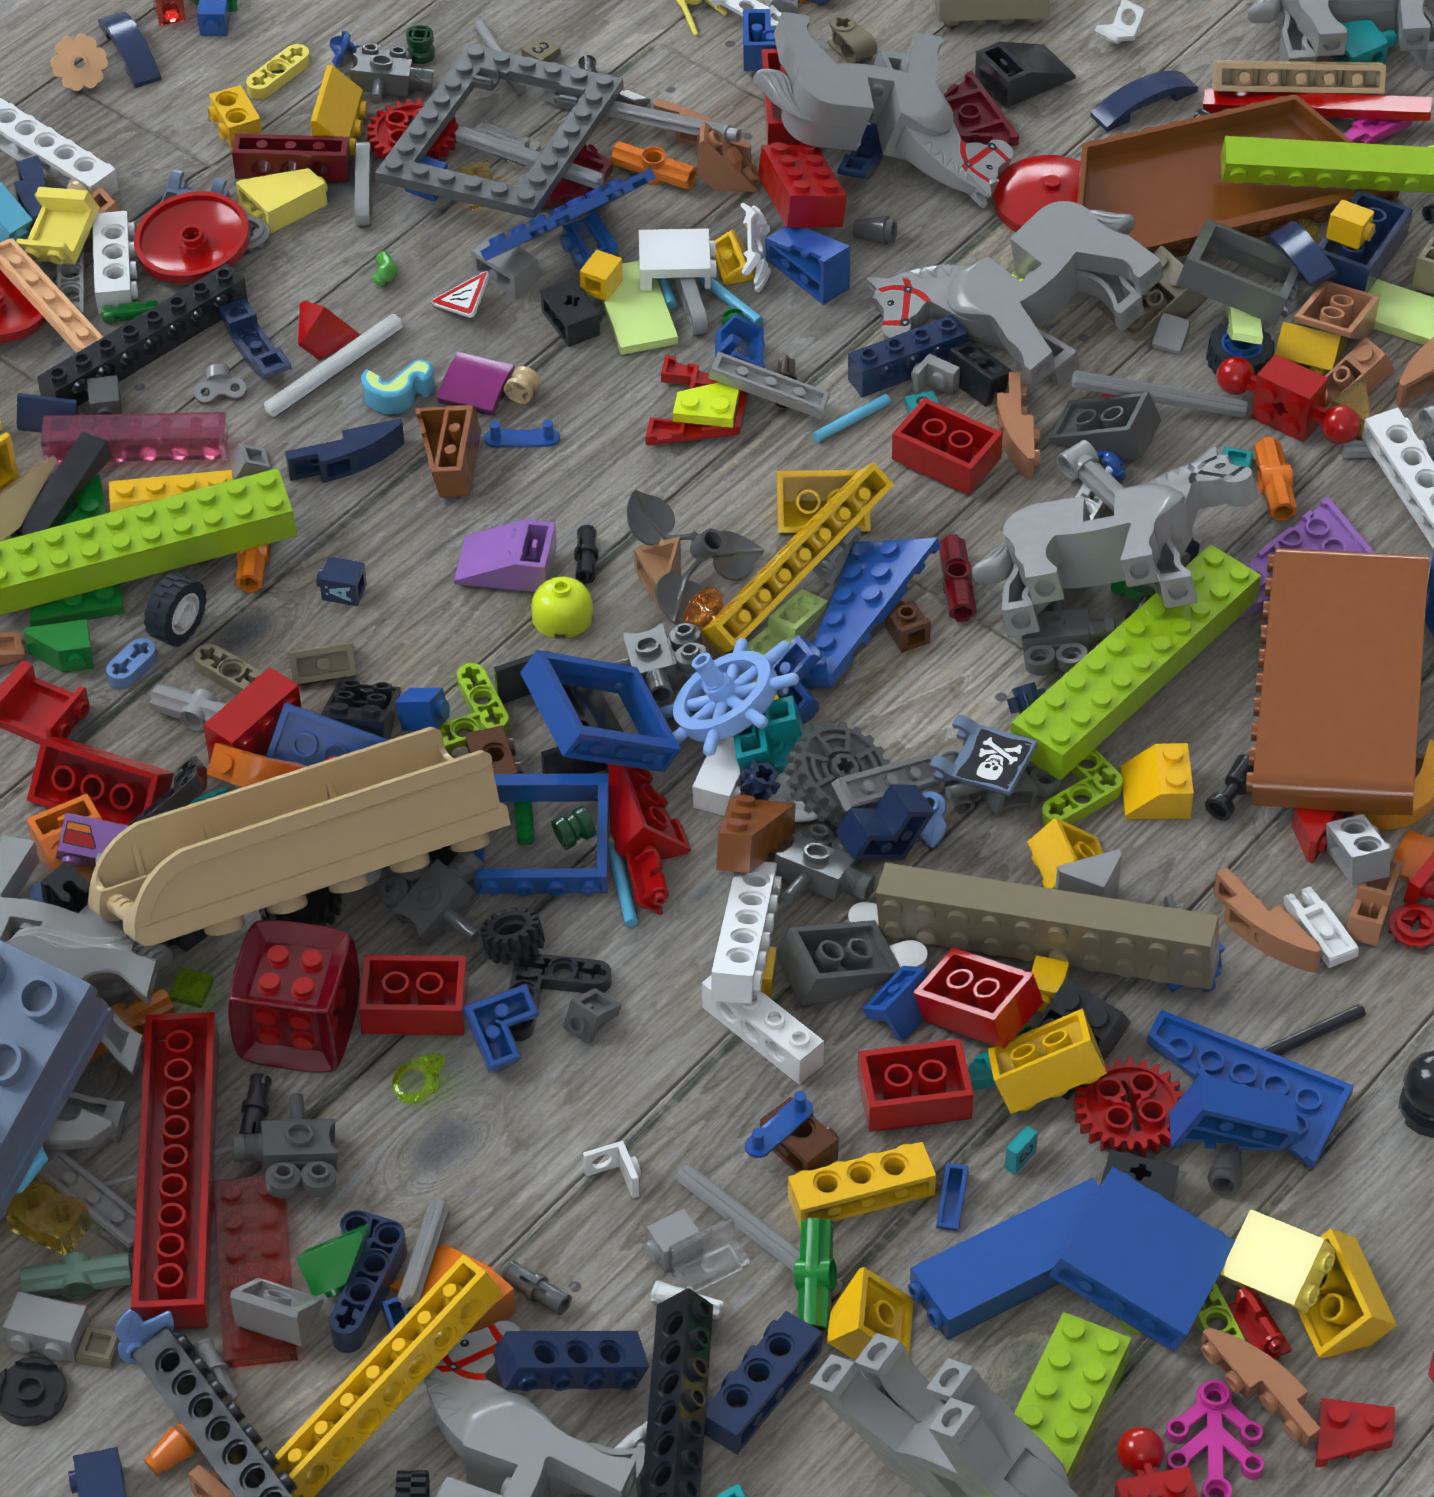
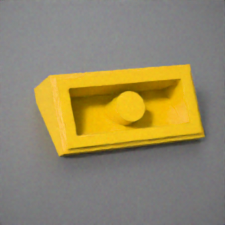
M733 229L715 240L714 259L725 285L754 280L756 274L755 269L747 276L742 274L743 267L747 262V258L743 253L747 249L742 238Z

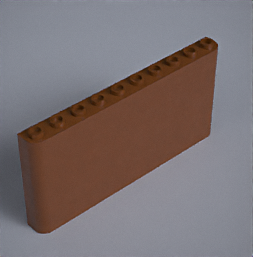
M1275 548L1274 554H1268L1267 572L1273 574L1272 577H1266L1265 596H1270V601L1264 600L1263 620H1268V625H1261L1260 643L1266 644L1265 649L1259 648L1258 667L1263 668V673L1257 672L1256 692H1261V697H1254L1253 716L1259 717L1258 722H1252L1251 741H1256V747L1249 748L1248 766L1254 767V772H1247L1246 792H1252V805L1413 815L1429 556Z

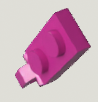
M1359 119L1352 123V128L1344 135L1353 143L1375 144L1412 125V121Z

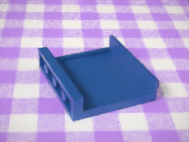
M1112 1167L1049 1276L1172 1352H1175L1193 1325L1223 1269L1235 1241L1226 1236L1221 1230L1215 1229L1196 1218L1191 1212L1183 1210L1168 1201L1160 1193L1150 1190L1135 1181L1130 1175Z

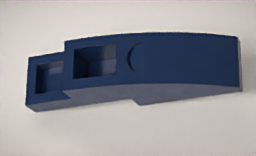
M399 418L342 430L343 439L285 451L290 481L320 475L322 483L358 473L377 464L405 444L402 419Z

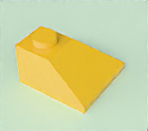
M860 1268L830 1311L827 1343L850 1358L857 1359L873 1336L879 1333L900 1341L906 1347L909 1355L914 1300L867 1268Z

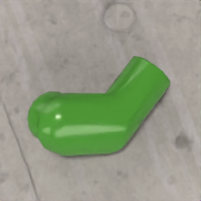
M382 251L376 256L379 267L377 272L372 275V280L379 287H384L387 282L390 283L398 275V267L387 251Z

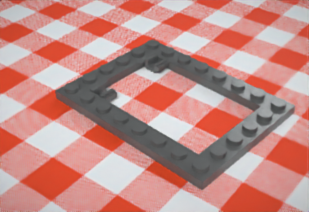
M469 44L375 171L376 182L534 219L624 88L623 78ZM500 78L563 92L565 95L558 97L557 106L572 109L519 186L420 163L474 87L490 91L495 89Z

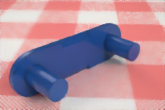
M551 420L543 422V429L532 430L500 429V423L492 421L489 424L490 431L484 437L485 443L494 448L551 447L560 441V434L553 429V422Z
M797 1091L794 1094V1099L779 1110L765 1125L753 1129L752 1135L745 1142V1151L748 1155L754 1158L767 1156L812 1116L813 1105L806 1099V1093Z

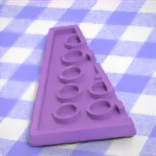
M1327 496L1320 502V506L1313 512L1309 510L1302 516V521L1293 528L1288 527L1257 552V557L1250 563H1244V565L1261 575L1258 600L1239 618L1262 610L1264 600L1270 601V596H1265L1266 577H1272L1273 574L1267 572L1268 554H1274L1275 548L1375 552Z

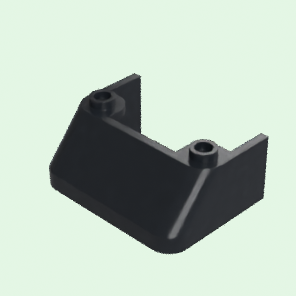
M533 654L494 667L495 689L503 704L531 695L520 672ZM562 684L583 726L624 732L600 690ZM558 746L541 752L542 774H588L605 770V763L563 757Z

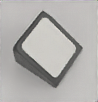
M623 89L615 101L646 107L650 103V98L631 90Z

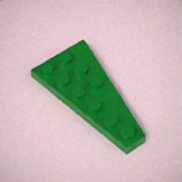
M100 473L76 496L78 507L61 525L107 513ZM120 584L34 606L29 621L30 627L125 614Z

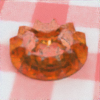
M714 587L705 588L697 593L686 607L683 623L695 624L702 631L723 608V595Z

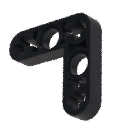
M195 755L180 765L174 772V787L127 825L130 826L137 821L184 807L195 799L207 787V768Z
M529 954L531 959L525 961L524 958L519 959L520 963L514 964L509 990L527 984L538 1010L543 989L586 993L596 988L603 993L606 992L612 985L611 968L609 964L601 960ZM528 967L534 968L531 973H526ZM545 968H548V975H544ZM559 969H568L572 972V975L561 979L556 977L554 973ZM578 972H583L581 973L582 979H578ZM595 974L601 975L598 980H593ZM537 1017L521 1023L520 1027H509L514 1041H524L532 1036Z

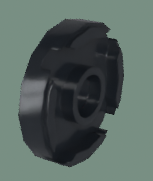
M39 1357L23 1358L16 1361L15 1365L8 1370L6 1367L0 1373V1415L12 1424L23 1427L37 1426L52 1420L62 1410L67 1400L68 1385L63 1372L58 1369V1366L50 1360Z

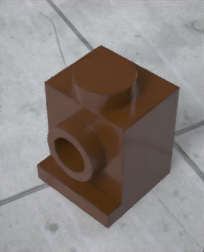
M900 600L885 619V628L903 653L930 643L931 621L929 618H925L915 601L905 603Z

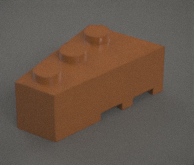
M474 405L415 408L439 497L469 496L481 435V428Z
M750 795L730 797L718 832L716 870L751 873L767 860L769 852L777 853L781 849L782 842L790 843L794 834L796 803L756 800L755 797Z

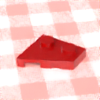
M1321 1398L1318 1426L1321 1429L1317 1439L1315 1467L1327 1466L1329 1460L1343 1456L1352 1459L1362 1456L1367 1451L1376 1452L1392 1447L1395 1407Z

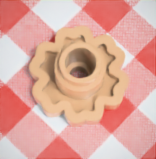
M83 33L78 34L75 39L65 36L55 45L57 55L50 59L53 75L62 77L64 87L79 91L85 85L92 89L103 80L104 75L101 70L108 66L106 51L101 47H96L97 43L94 37L86 36ZM78 57L83 58L85 61L84 66L81 68H77L74 65V60Z

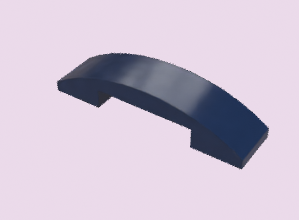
M123 11L98 19V23L107 39L111 38L123 59L126 73L135 88L161 80L160 72L140 29L128 13Z
M1162 71L1149 74L1126 84L1109 95L1091 111V117L1108 132L1130 122V114L1168 96L1176 102L1198 92V86L1184 73L1179 71Z
M868 122L857 150H852L850 155L845 154L838 167L837 174L861 179H869L874 174L884 156L875 123Z
M1290 221L1265 236L1271 245L1276 246L1297 268L1300 277L1311 289L1337 274L1336 269L1325 253L1298 223Z
M246 298L218 307L220 316L238 351L259 377L265 379L292 369L291 363L280 347L275 349L258 324L257 314Z

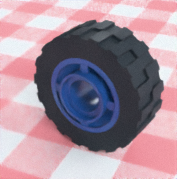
M1229 322L1221 324L1217 329H1214L1212 335H1210L1206 360H1208L1207 365L1213 370L1215 375L1219 365L1225 359L1239 356L1247 359L1252 364L1255 376H1257L1274 355V340L1271 339V335L1265 332L1263 328L1262 345L1232 340L1227 333Z

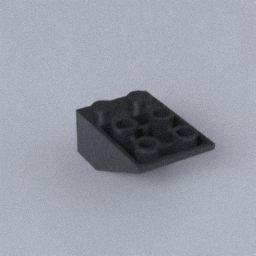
M999 41L976 51L975 76L1006 108L1076 79V75L1043 44Z
M357 680L338 682L321 715L390 740L397 711L395 702L400 697L401 687H394L387 682H377L373 685L360 684Z
M1066 978L1034 1029L1083 1008L1103 1060H1105L1114 1050L1131 1021L1120 1010ZM1076 1087L1069 1089L1061 1097L1069 1100L1075 1093Z

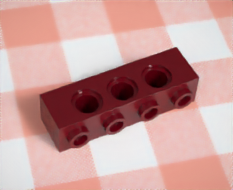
M235 134L232 149L234 173L237 179H249L309 168L325 181H349L352 163L349 137Z

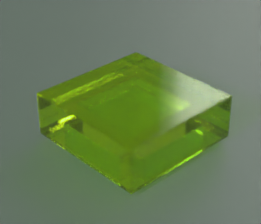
M181 968L168 993L170 1000L202 1008L214 984L213 975Z

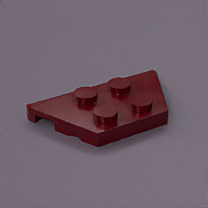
M973 71L967 72L962 83L959 85L954 83L943 94L952 108L953 122L964 142L987 145L991 140H1002L1010 146L1019 145V135Z
M585 144L573 161L574 164L603 173L605 181L613 172L612 162L604 155L599 154L592 144L588 146ZM562 178L543 207H560L562 205L567 207L566 203L576 197L585 196L587 199L586 193L594 190V188Z

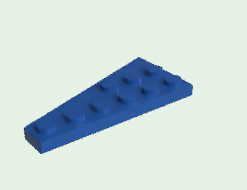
M1164 1010L1160 1011L1147 1036V1043L1195 1080L1199 1075L1213 1076L1220 1080L1245 1084L1249 1087L1269 1092H1278L1279 1094L1296 1098L1299 1133L1285 1149L1314 1170L1353 1093L1354 1085Z

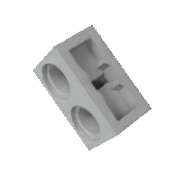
M1364 814L1326 823L1327 851L1352 885L1390 876V862H1393L1394 859L1391 845L1388 842H1384L1378 828L1375 825L1372 826Z

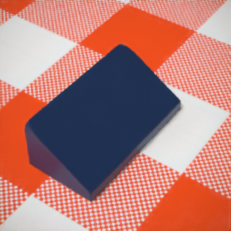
M18 393L16 422L18 430L75 436L81 422L77 400Z

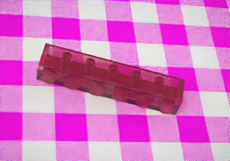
M225 412L43 417L41 447L44 461L54 455L57 459L56 463H62L83 431L107 440L112 454L109 462L227 459L228 426Z

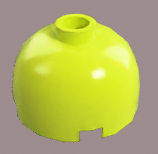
M561 576L546 580L537 588L532 598V621L537 630L548 637L555 638V634H565V638H573L580 635L591 626L593 621L594 608L591 593L580 581L571 577Z

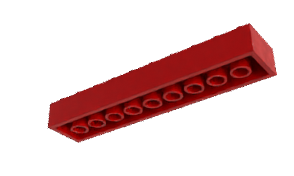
M215 1012L146 1015L131 1310L135 1311L142 1318L143 1322L166 1311H170L173 1317L174 1329L209 1328L219 1033Z

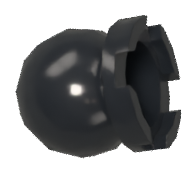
M1433 1050L1421 1053L1408 1066L1403 1079L1404 1086L1398 1104L1401 1113L1405 1117L1407 1127L1417 1134L1434 1138Z

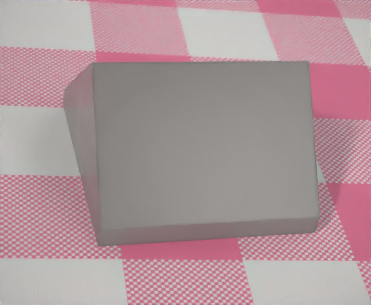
M1120 849L1057 866L1055 889L1116 899L1118 896L1122 860Z
M256 1278L233 1289L230 1295L236 1326L298 1346H302L324 1301L323 1298L261 1278Z

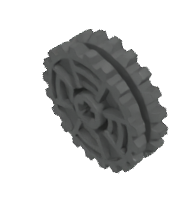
M826 721L822 726L817 723L810 728V731L806 730L800 737L801 740L794 744L791 748L793 751H790L786 758L789 764L785 767V774L790 776L787 785L788 788L795 790L796 794L793 797L796 802L802 801L805 804L804 810L808 814L811 812L816 813L817 820L824 822L827 819L831 821L832 826L838 827L847 812H845L831 783L843 776L890 764V760L883 758L884 749L873 744L874 738L871 735L866 737L862 735L859 727L855 726L854 729H850L846 722L840 721L835 726L832 721ZM879 803L863 808H876Z

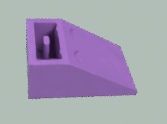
M524 519L466 535L454 584L535 592L551 576L557 550L556 523Z

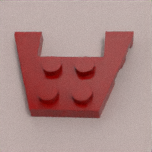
M665 355L661 371V382L690 385L689 389L718 383V381L709 379L708 373L700 371L698 365L689 362L686 366L676 362V357ZM740 391L733 428L673 422L670 419L650 417L645 436L646 445L740 435L749 393Z

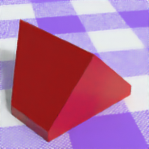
M307 301L300 303L298 345L316 359L320 360L339 351L361 335L326 307Z

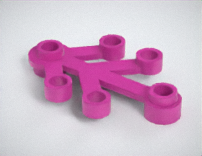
M1209 1380L1198 1388L1195 1397L1196 1404L1179 1418H1173L1167 1423V1439L1172 1443L1180 1444L1188 1438L1189 1428L1207 1415V1427L1180 1450L1170 1452L1167 1457L1166 1468L1167 1470L1188 1467L1189 1462L1207 1448L1208 1479L1203 1483L1201 1497H1210L1213 1494L1221 1497H1231L1232 1486L1223 1476V1449L1241 1464V1473L1244 1477L1251 1480L1262 1476L1264 1460L1261 1456L1251 1453L1222 1427V1416L1241 1431L1240 1440L1248 1447H1256L1261 1443L1263 1428L1259 1423L1250 1421L1232 1405V1393L1224 1382ZM1217 1398L1219 1402H1213L1208 1399ZM1180 1428L1183 1430V1433L1177 1434L1171 1429ZM1253 1431L1258 1436L1249 1437L1246 1432ZM1180 1460L1184 1465L1175 1466L1172 1461ZM1253 1463L1256 1464L1259 1468L1253 1470L1248 1468L1246 1465Z

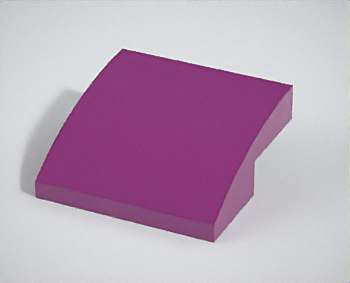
M458 352L444 376L436 399L438 403L451 406L474 405L477 412L495 415L502 393L506 394L504 392V385L512 377L515 366Z

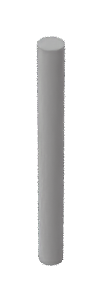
M477 20L474 23V27L489 49L503 51L485 22ZM510 81L518 94L526 91L527 87L525 84Z

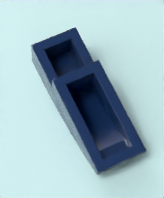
M37 155L16 162L19 181L14 182L18 203L33 219L31 230L42 207L35 198L38 187H46L42 165Z

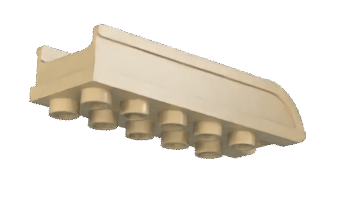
M428 727L133 823L120 832L101 854L91 877L88 906L91 911L106 921L122 920L124 933L143 946H153L203 928L206 935H225L244 927L243 915L265 907L270 914H287L300 910L308 903L307 893L328 886L329 891L332 893L353 892L369 884L367 874L369 872L390 866L391 871L404 873L427 866L430 863L428 852L449 845L454 852H469L483 848L490 843L488 832L511 825L508 808L499 802L491 755L483 750L453 758L445 749L441 731L434 727Z

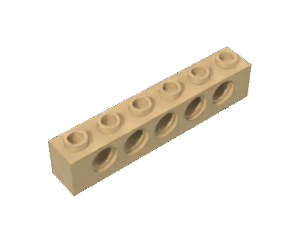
M1213 60L1212 89L1215 91L1385 94L1386 65L1381 62Z

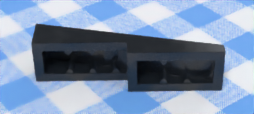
M85 431L81 433L27 513L20 528L16 530L18 537L60 526L78 507L76 496L112 458L106 439Z

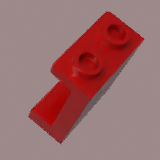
M24 660L17 665L0 685V728L39 745L42 738L59 736L67 739L74 726L80 719L86 717L90 709L87 689L85 687L79 686L72 693L35 677L33 664Z

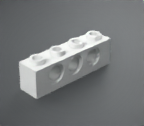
M127 211L98 213L93 223L94 288L98 314H102V306L113 305L118 307V304L133 302V299H138L137 281H132V279H138L136 261H132V259H137L134 242H131V240H134L135 224L134 222H129Z
M711 976L702 982V1008L797 1084H802L824 1065V1040L763 992H754L752 1004L711 1001Z

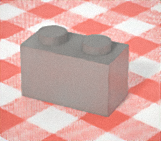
M494 233L471 251L473 273L479 275L487 271L490 275L489 283L517 298L539 281L538 258L520 247H515L485 261L480 251L490 246L488 240L498 235Z
M18 1291L2 1328L7 1347L17 1352L37 1353L55 1361L68 1360L76 1362V1354L85 1329L91 1325L85 1306Z

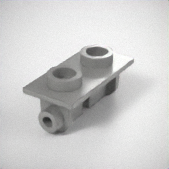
M855 525L811 571L829 585H832L842 572L853 542H859L861 539V529Z

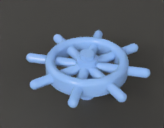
M740 638L735 643L733 653L724 655L714 661L709 653H702L696 656L692 661V666L697 672L693 674L685 673L689 680L679 691L674 704L659 707L665 719L674 717L680 726L673 732L678 744L682 743L687 737L698 742H705L703 753L710 757L715 754L719 741L742 732L752 724L760 729L767 727L768 719L763 714L772 704L777 690L797 685L799 682V676L796 673L777 676L772 668V665L790 651V644L787 641H781L763 656L755 651H747V640Z

